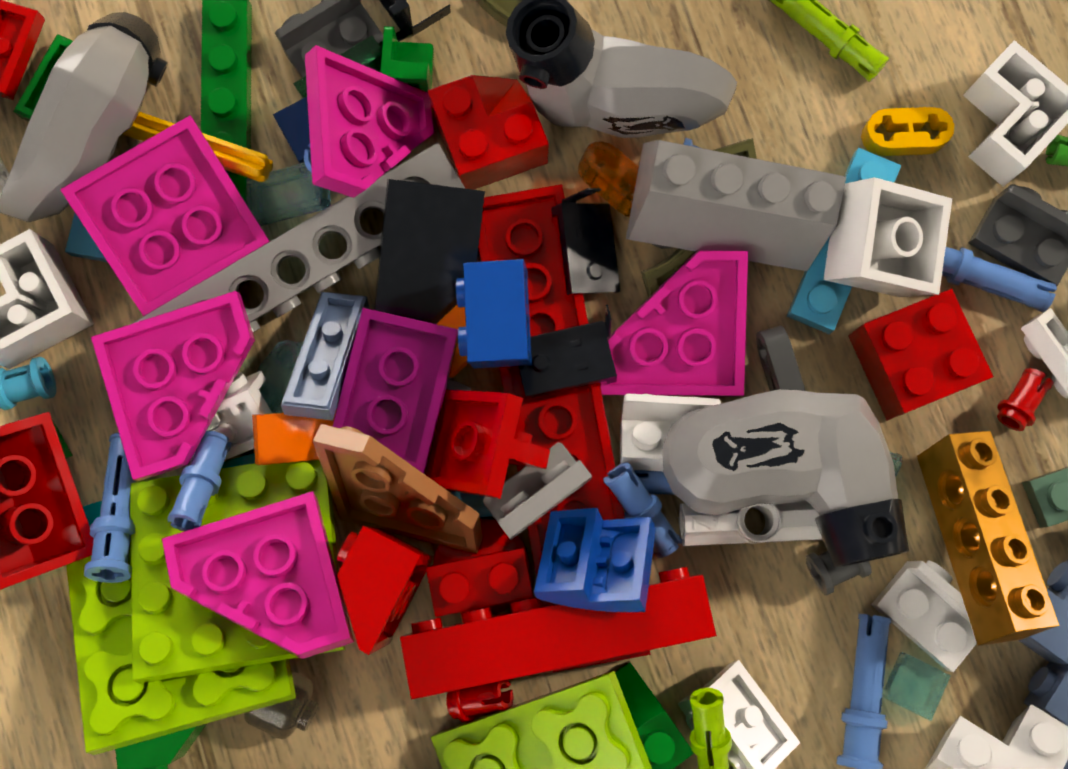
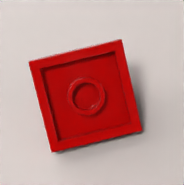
M446 390L426 476L448 491L501 499L508 465L546 469L550 449L531 444L533 435L516 431L523 398L501 392Z

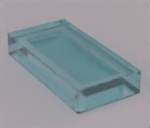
M305 162L271 171L269 178L264 182L247 178V205L260 226L321 211L331 206L330 190L312 184V173L305 166Z

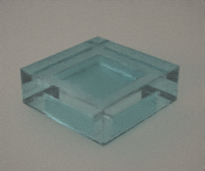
M900 652L885 685L882 697L932 721L951 675L907 653Z

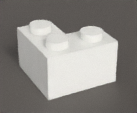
M1015 40L963 95L997 124L995 129L968 157L1002 187L1024 171L1068 124V85Z
M29 229L0 244V281L6 291V294L0 297V366L10 369L92 326L94 322L52 243Z
M1031 704L1012 722L1003 741H1000L960 716L945 732L925 769H1063L1068 760V726Z

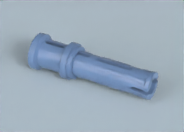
M119 432L112 434L109 438L110 447L104 478L100 517H97L90 525V536L94 538L91 561L86 563L84 567V576L88 579L104 583L127 581L131 578L132 567L128 564L131 535L135 533V525L130 518L131 483L136 481L132 479Z
M859 614L850 708H845L844 713L842 712L841 720L846 723L843 754L837 756L836 764L856 769H883L884 764L879 761L881 733L883 729L887 728L888 720H885L886 715L881 714L891 618Z

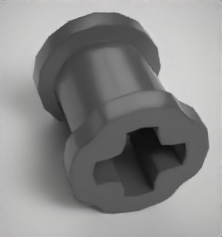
M828 551L820 555L814 552L806 555V564L809 572L824 595L833 593L834 586L857 575L865 578L872 573L869 561L834 567Z

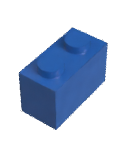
M524 260L463 263L464 278L456 279L457 304L459 308L465 307L466 326L458 327L460 356H467V362L474 369L532 365L528 271Z

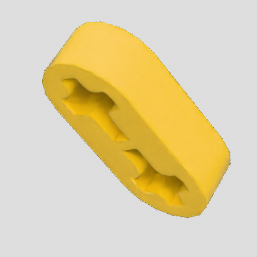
M887 108L878 110L869 118L862 129L861 139L864 147L869 152L879 156L929 155L938 152L950 141L954 134L955 125L948 112L941 108ZM926 123H930L931 130H939V134L934 139H931L929 132L914 131H919ZM881 124H885L886 131L897 132L888 141L884 140L883 134L875 133Z

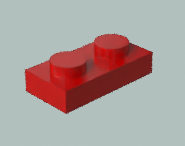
M0 0V97L14 100L45 18L37 10Z
M524 547L426 567L435 617L534 597Z

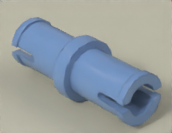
M206 431L196 449L190 466H186L182 470L179 478L182 487L167 518V521L171 522L170 525L178 530L187 531L200 527L210 497L219 491L222 482L219 474L232 445L231 442H228L229 438L222 433Z
M622 463L607 473L608 476L604 477L603 480L624 508V518H652L656 528L653 548L654 555L657 558H663L679 548L677 544H681L682 539L661 512L662 503L659 498L654 494L648 493L633 471L630 463Z

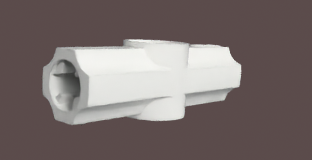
M807 500L785 504H756L718 516L695 512L687 504H680L679 529L682 546L823 540L815 518L820 515ZM750 508L759 510L765 518V527L759 535L752 534L745 526V514Z

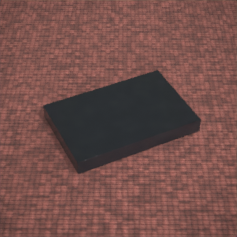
M387 179L374 310L437 324L457 305L456 279L464 278L463 263L477 262L485 191Z

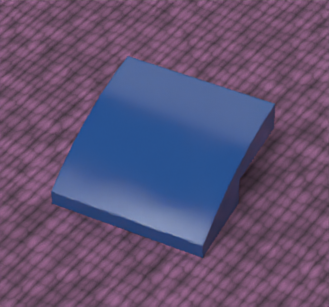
M598 508L551 511L534 589L536 598L554 604L587 610L645 612L656 532L652 518L639 517L603 520Z

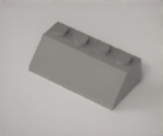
M662 140L643 143L626 239L695 252L748 251V261L808 271L837 225L846 176Z

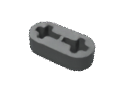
M777 326L757 332V350L769 390L806 391L786 330L782 326Z

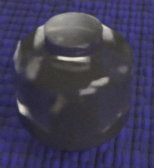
M292 670L296 699L244 713V719L248 724L282 740L290 737L296 728L305 732L319 706V703L311 700L314 694L313 682Z

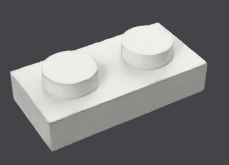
M1049 308L1021 327V330L1025 334L1024 342L1028 350L1037 359H1043L1052 372L1055 388L1064 398L1068 399V331L1053 310Z

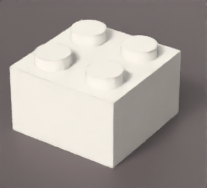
M875 177L845 183L837 225L829 236L823 280L896 297L939 295L952 198Z

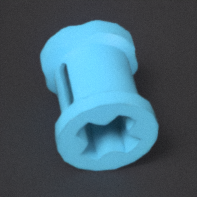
M43 357L32 358L29 365L6 371L4 368H0V408L3 410L12 409L17 405V402L39 396L43 399H49L56 395L57 388L53 371Z

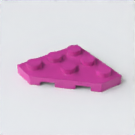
M317 45L305 54L312 184L355 198L434 133L429 95L423 90Z
M696 251L607 338L617 374V381L607 384V381L601 382L602 395L744 396L748 251Z
M237 291L91 337L133 480L141 481L187 466L255 341L241 294Z
M313 491L162 538L171 588L185 597L301 659L354 642L318 499Z

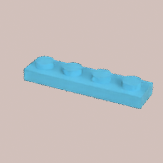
M858 147L845 173V183L873 177L895 183L901 165ZM828 238L808 271L804 272L787 317L830 335L836 328L852 286L823 280L829 243Z

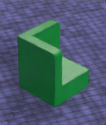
M384 26L380 73L428 93V90L432 88L433 45L430 43L398 42L394 27Z

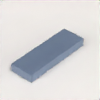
M321 292L281 403L284 415L333 421L362 308L369 309L367 296Z

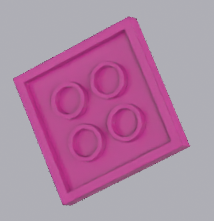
M191 115L60 189L143 316L270 242Z

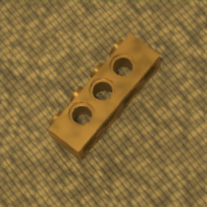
M991 431L948 434L917 455L977 645L982 646L1021 640L1059 626Z

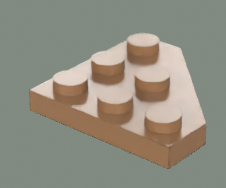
M324 424L320 425L313 439V444L341 520L474 554L478 553L483 533L480 514L370 435H366L353 427L344 426L336 428Z

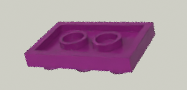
M362 308L332 427H353L366 435H370L426 475L458 343V329Z

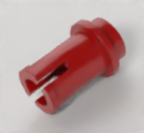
M1033 368L1024 369L1022 377L1008 399L1001 400L998 403L997 409L999 413L997 414V419L1003 425L1015 431H1023L1026 426H1032L1036 420L1034 413L1048 390L1052 388L1053 380L1049 377L1041 383L1046 376L1044 372Z
M508 680L448 692L446 697L448 712L453 719H459L461 722L466 723L474 720L476 715L507 710L513 706V690L501 692V689L508 688L511 684Z

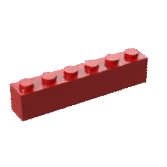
M688 566L658 572L660 582L649 584L645 612H606L559 604L541 606L540 599L531 598L510 603L512 613L492 616L491 608L488 607L461 613L462 623L442 627L441 617L411 623L412 633L400 637L411 700L715 637L717 635L703 574L690 576Z

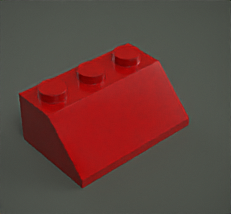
M50 412L0 426L1 590L92 555L94 538L90 536V526Z
M362 526L359 534L353 531L350 532L337 555V560L343 563L337 577L360 651L370 655L390 644L426 574V567L430 566L434 556L384 530Z

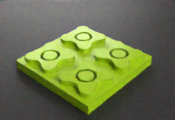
M130 542V550H129V558H128V564H129L130 566H131V542ZM91 556L66 565L86 753L97 755L296 699L289 659L141 684L133 681L131 578L117 583H104L88 579L84 576V567L86 563L91 561Z
M614 670L519 703L507 710L497 711L470 722L448 728L431 737L442 769H652Z

